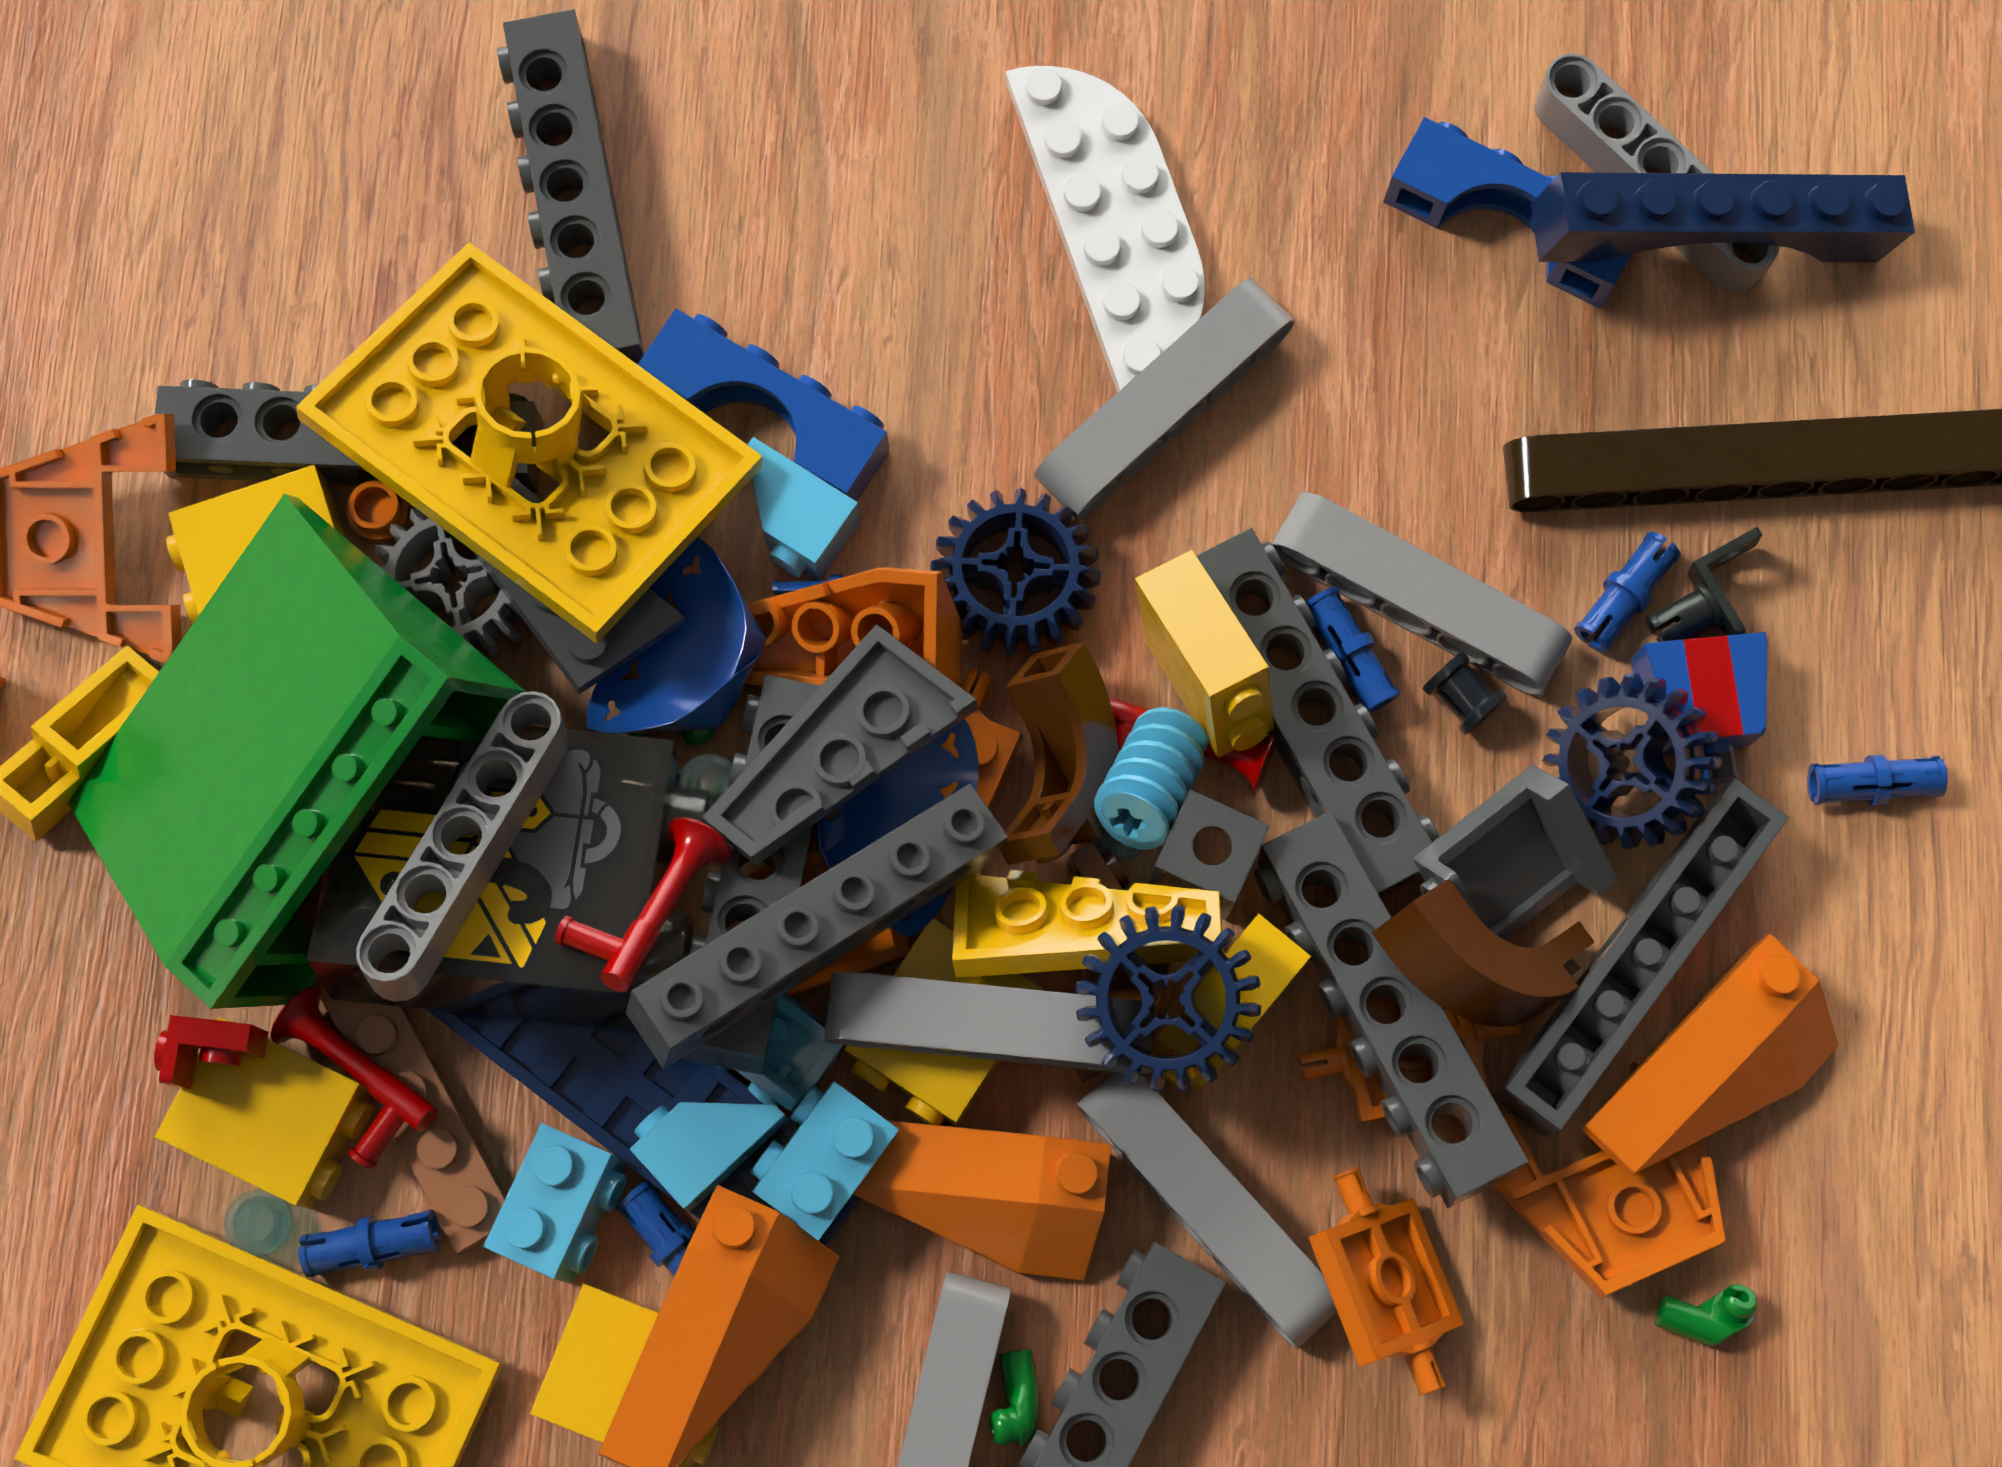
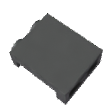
M1533 764L1412 858L1425 880L1419 886L1422 895L1450 879L1483 924L1504 940L1509 938L1575 884L1578 883L1600 896L1619 881L1569 784Z

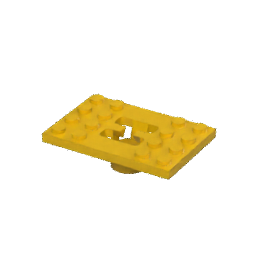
M470 242L296 406L298 419L596 644L762 467V455ZM541 381L572 404L562 420L548 429L535 432L536 447H532L530 432H520L527 422L510 409L509 386L513 382L519 384ZM582 412L610 433L598 447L590 451H583L578 447ZM478 425L470 458L452 443L468 427ZM518 463L537 464L538 468L560 484L546 500L540 503H532L512 489Z
M137 1205L14 1459L31 1467H255L269 1464L287 1452L289 1448L296 1447L303 1454L304 1461L302 1467H458L504 1363L325 1284L307 1278L300 1273L154 1209ZM237 1330H242L262 1339L242 1355L221 1359L230 1337ZM312 1362L334 1371L339 1378L337 1392L330 1407L322 1415L305 1409L303 1391L294 1377ZM248 1364L257 1366L261 1374H268L274 1379L275 1387L284 1410L276 1418L277 1436L268 1449L251 1460L245 1461L231 1458L227 1450H219L213 1445L205 1431L203 1410L220 1409L240 1418L254 1386L227 1374ZM184 1438L191 1450H189L184 1443Z

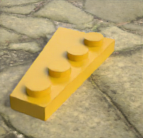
M1010 869L1007 878L981 875L980 871L956 885L952 952L956 978L1088 969L1082 963L1085 955H1097L1105 961L1111 955L1097 940L1102 932L1106 931L1112 934L1120 943L1124 942L1127 937L1120 927L1119 919L1125 915H1130L1136 922L1140 932L1147 930L1145 909L1156 906L1160 913L1161 926H1171V913L1174 906L1185 907L1186 918L1184 928L1194 930L1196 921L1202 913L1211 915V925L1204 936L1214 942L1220 932H1222L1219 892L1134 883L1128 891L1107 889L1101 885L1100 879L1074 876L1072 884L1069 885L1038 881L1037 873ZM1164 940L1145 944L1134 952L1146 963L1161 964L1189 962L1199 950L1182 942Z

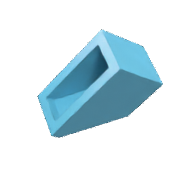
M753 437L748 446L762 455V467L752 479L767 549L771 551L768 556L774 564L792 576L800 577L805 572L812 578L820 581L860 524L858 502Z
M679 1102L671 1111L665 1105H661L637 1126L634 1133L640 1139L630 1150L681 1207L691 1212L715 1190L717 1185L724 1182L789 1120L776 1105Z

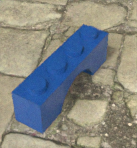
M1424 117L1391 177L1383 202L1434 228H1439L1452 217L1466 211L1478 209L1497 210L1519 219L1535 234L1531 204L1556 176H1545L1523 165L1522 161L1511 152L1503 149L1492 150L1469 139L1462 129L1446 122L1436 123ZM1630 254L1600 262H1546V283L1601 309Z
M675 309L637 365L704 414L716 407L731 403H751L773 411L790 426L795 434L796 450L793 462L853 500L858 501L889 454L887 432L883 430V422L873 413L860 406H853L849 410L830 399L832 397L830 391L817 380L806 375H801L799 379H796L778 368L780 366L779 362L764 349L753 344H749L745 349L726 338L728 334L724 328L711 318L697 314L693 319L682 311Z

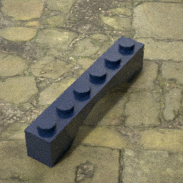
M1560 172L1531 204L1539 262H1600L1627 254L1665 247L1701 243L1738 242L1787 247L1809 254L1820 262L1877 263L1915 233L1905 175Z

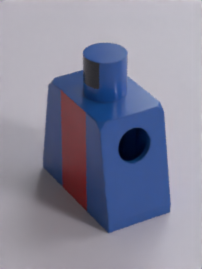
M1766 632L1645 643L1631 658L1633 673L1640 674L1644 685L1651 677L1665 679L1666 695L1674 689H1684L1689 694L1688 701L1682 712L1684 713L1695 707H1702L1707 712V715L1696 726L1698 733L1715 731L1718 735L1716 742L1703 745L1705 757L1716 756L1721 758V767L1704 770L1703 777L1712 780L1717 785L1729 783L1734 778L1738 780L1734 748L1750 746L1764 735L1766 729ZM1670 738L1665 744L1663 754H1675Z

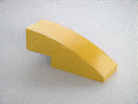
M126 646L30 727L33 739L0 766V812L35 842L40 840L71 811L68 801L159 671L129 646Z

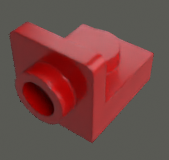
M170 1015L168 1031L163 1030L160 1033L154 1052V1065L156 1070L160 1071L159 1083L175 1088L191 1089L199 1050L201 1051L199 1062L220 1066L240 1067L242 1055L264 1058L269 1031L252 1024Z

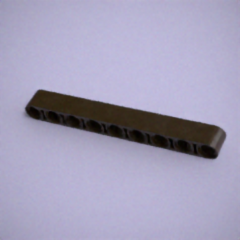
M2002 409L1521 437L1509 441L1503 446L1509 509L1516 512H1547L2002 485Z

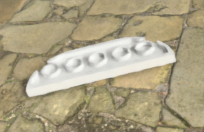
M1031 66L1005 71L1007 89L1118 393L1201 318L1205 295V279L1196 242L1157 138L1144 115L1132 101L1103 80L1069 68Z

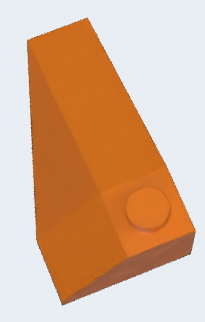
M879 567L747 603L748 608L765 636L764 648L761 651L763 654L744 684L763 686L766 674L821 686L877 624L961 688L962 622L942 572Z
M1768 934L1739 955L1582 1126L1581 1130L1630 1177L1800 1090L1839 1046L1820 980L1777 939Z
M888 1121L898 1128L899 1131L852 1194L853 1196L897 1217L909 1220L958 1246H963L997 1262L996 1264L1015 1273L1084 1281L1105 1211L1111 1144L1042 1135Z
M717 1185L687 1246L598 1452L599 1456L623 1467H678L717 1425L720 1417L750 1385H753L762 1376L776 1356L812 1321L840 1256L782 1213Z

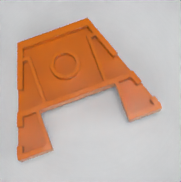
M154 414L142 418V421L102 432L91 436V439L63 449H54L0 468V607L61 628L69 627L98 637L99 641L117 647L129 646L133 650L150 655L149 658L167 662L181 642L180 604L116 603L112 473L176 472L174 414Z
M1647 1055L1637 1058L1631 1063L1630 1068L1632 1072ZM1512 1114L1504 1116L1529 1162L1517 1174L1493 1185V1187L1600 1299L1718 1248L1726 1242L1712 1159L1707 1155L1705 1138L1630 1177L1603 1150L1550 1174L1542 1175ZM1465 1134L1458 1136L1455 1143L1464 1141Z

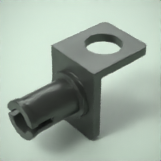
M1758 527L1695 560L1687 573L1693 583L1694 591L1657 612L1645 616L1646 623L1652 634L1676 622V624L1658 634L1657 642L1684 640L1711 624L1720 627L1725 636L1744 634L1746 632L1744 625L1711 571L1754 548L1762 537Z

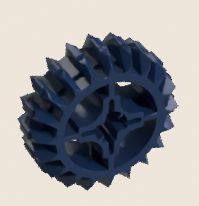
M1022 488L1016 490L1014 504H1004L1003 495L995 490L990 494L991 509L986 511L979 502L972 499L967 504V512L971 522L962 517L952 515L948 521V527L954 537L939 536L937 538L936 550L944 557L932 560L930 566L931 571L942 572L960 619L964 618L961 623L962 640L970 639L979 630L982 632L980 639L981 651L985 653L990 652L995 640L999 639L1004 641V653L1009 658L1015 657L1017 642L1027 641L1028 651L1031 655L1041 652L1040 637L1046 635L1049 641L1056 647L1062 645L1065 636L1060 623L1069 629L1079 631L1083 626L1084 619L1077 609L1092 610L1094 608L1096 596L1087 589L1100 585L1101 572L1088 567L1098 560V548L1091 545H1082L1089 536L1088 527L1085 524H1077L1067 528L1073 513L1069 506L1060 508L1053 515L1050 514L1051 497L1047 493L1042 494L1038 498L1036 506L1027 505L1026 490ZM1008 532L1007 541L1001 549L990 553H979L978 559L969 558L972 552L986 539ZM1028 533L1039 536L1050 543L1060 554L1064 564H1054L1053 557L1041 556L1034 552L1028 544ZM1018 549L1020 550L1023 581L1018 582L1017 596L1013 598L1011 597V581H1008V565H1013L1014 551ZM965 582H978L979 589L991 590L998 594L1003 601V615L993 612L980 604L970 593ZM1052 587L1064 588L1057 599L1049 606L1036 613L1022 616L1024 604L1031 596L1039 593H1051Z
M1625 674L1620 685L1614 677L1600 678L1598 680L1597 693L1591 688H1581L1575 693L1579 708L1562 706L1557 711L1561 720L1568 726L1567 729L1554 728L1550 729L1546 734L1548 739L1560 745L1559 753L1546 754L1542 761L1545 765L1559 767L1560 777L1556 778L1569 784L1591 828L1593 829L1597 826L1596 837L1599 843L1603 845L1613 843L1619 836L1620 843L1624 849L1639 847L1642 837L1649 846H1657L1664 843L1665 830L1673 836L1682 835L1688 830L1684 815L1699 818L1706 812L1703 803L1695 794L1712 795L1718 789L1717 784L1703 777L1704 770L1721 767V758L1716 756L1705 757L1703 745L1716 742L1718 735L1715 731L1698 733L1696 726L1706 717L1707 712L1702 707H1695L1683 713L1682 711L1688 701V692L1684 689H1674L1666 695V680L1663 678L1651 677L1645 685L1640 674ZM1627 707L1641 710L1650 715L1645 725L1635 726L1627 736L1619 730L1608 731L1601 725L1609 716ZM1669 738L1675 751V773L1667 767L1663 758V749ZM1635 749L1637 752L1632 761L1639 770L1638 772L1628 773L1626 770L1630 765V760L1624 755V750ZM1589 750L1596 756L1599 763V774L1595 782L1592 780L1589 769ZM1634 787L1639 788L1644 793L1655 792L1663 798L1654 808L1643 814L1629 813L1613 806V803L1619 796L1628 795Z
M1156 906L1147 907L1145 909V920L1148 929L1141 932L1130 915L1121 917L1119 919L1120 927L1127 939L1120 943L1112 934L1106 931L1102 932L1097 940L1104 949L1111 953L1107 961L1092 954L1085 955L1082 961L1083 965L1088 969L1100 973L1098 982L1081 980L1076 983L1075 991L1082 995H1096V1005L1085 1006L1076 1011L1079 1021L1099 1018L1102 1026L1101 1029L1093 1031L1085 1038L1088 1047L1097 1046L1108 1038L1115 1048L1104 1056L1101 1062L1106 1069H1110L1118 1063L1122 1056L1131 1060L1132 1063L1126 1071L1124 1078L1125 1082L1131 1085L1135 1084L1143 1067L1152 1069L1153 1073L1150 1083L1152 1091L1155 1092L1163 1090L1166 1083V1071H1176V1080L1180 1091L1191 1089L1192 1077L1189 1068L1198 1066L1202 1077L1208 1083L1215 1081L1218 1074L1210 1058L1217 1053L1225 1063L1234 1066L1239 1061V1055L1226 1043L1229 1037L1232 1036L1241 1042L1251 1043L1255 1035L1248 1027L1237 1024L1238 1016L1240 1014L1256 1017L1261 1014L1262 1008L1258 1003L1241 1001V991L1254 990L1261 985L1259 976L1250 975L1240 979L1237 977L1235 968L1243 966L1251 960L1250 952L1245 949L1229 959L1222 948L1232 941L1235 933L1230 928H1226L1220 932L1214 942L1204 936L1212 921V916L1207 913H1202L1199 916L1194 930L1184 928L1186 918L1184 906L1173 907L1171 926H1161L1160 913ZM1164 940L1182 942L1199 950L1179 971L1172 973L1157 970L1134 952L1145 944ZM1213 965H1215L1221 975L1226 993L1225 1014L1218 1030L1205 1019L1206 1016L1196 1006L1194 999L1196 985ZM1120 968L1131 977L1130 980L1137 986L1142 996L1141 1010L1125 1030L1121 1028L1113 1007V986ZM1189 971H1192L1194 975L1183 987L1185 991L1181 994L1179 1000L1186 1008L1184 1012L1195 1023H1192L1183 1013L1173 1017L1170 1009L1166 1016L1158 1014L1148 1025L1144 1024V1019L1154 1010L1153 1005L1157 1001L1158 996L1152 989L1153 985L1142 973L1153 983L1164 979L1165 985L1168 987L1171 980L1179 982ZM1170 1024L1178 1026L1188 1035L1194 1036L1202 1046L1183 1054L1165 1055L1149 1051L1139 1046V1044L1158 1026Z

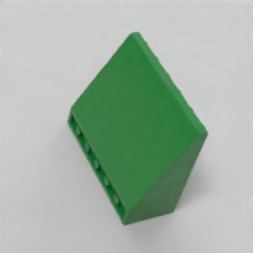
M283 494L68 801V805L164 966L210 1009L286 1005L297 993L312 987L336 955V952L294 913L420 737L423 735L481 743L503 706L512 697L525 692V690L302 500L295 496Z

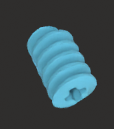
M1166 707L1147 710L1137 718L1131 733L1127 736L1122 749L1119 751L1113 766L1108 771L1094 799L1095 814L1101 826L1114 839L1126 846L1140 850L1156 849L1164 844L1170 832L1169 828L1173 826L1179 814L1178 811L1181 810L1189 790L1192 789L1196 781V776L1199 775L1205 763L1203 752L1207 749L1209 737L1196 720L1177 709Z

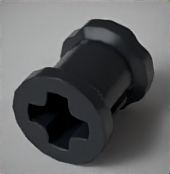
M1461 651L1445 664L1422 689L1428 695L1435 694L1461 721L1459 729L1466 736L1492 714L1508 696L1502 690L1494 692L1469 666L1470 658Z

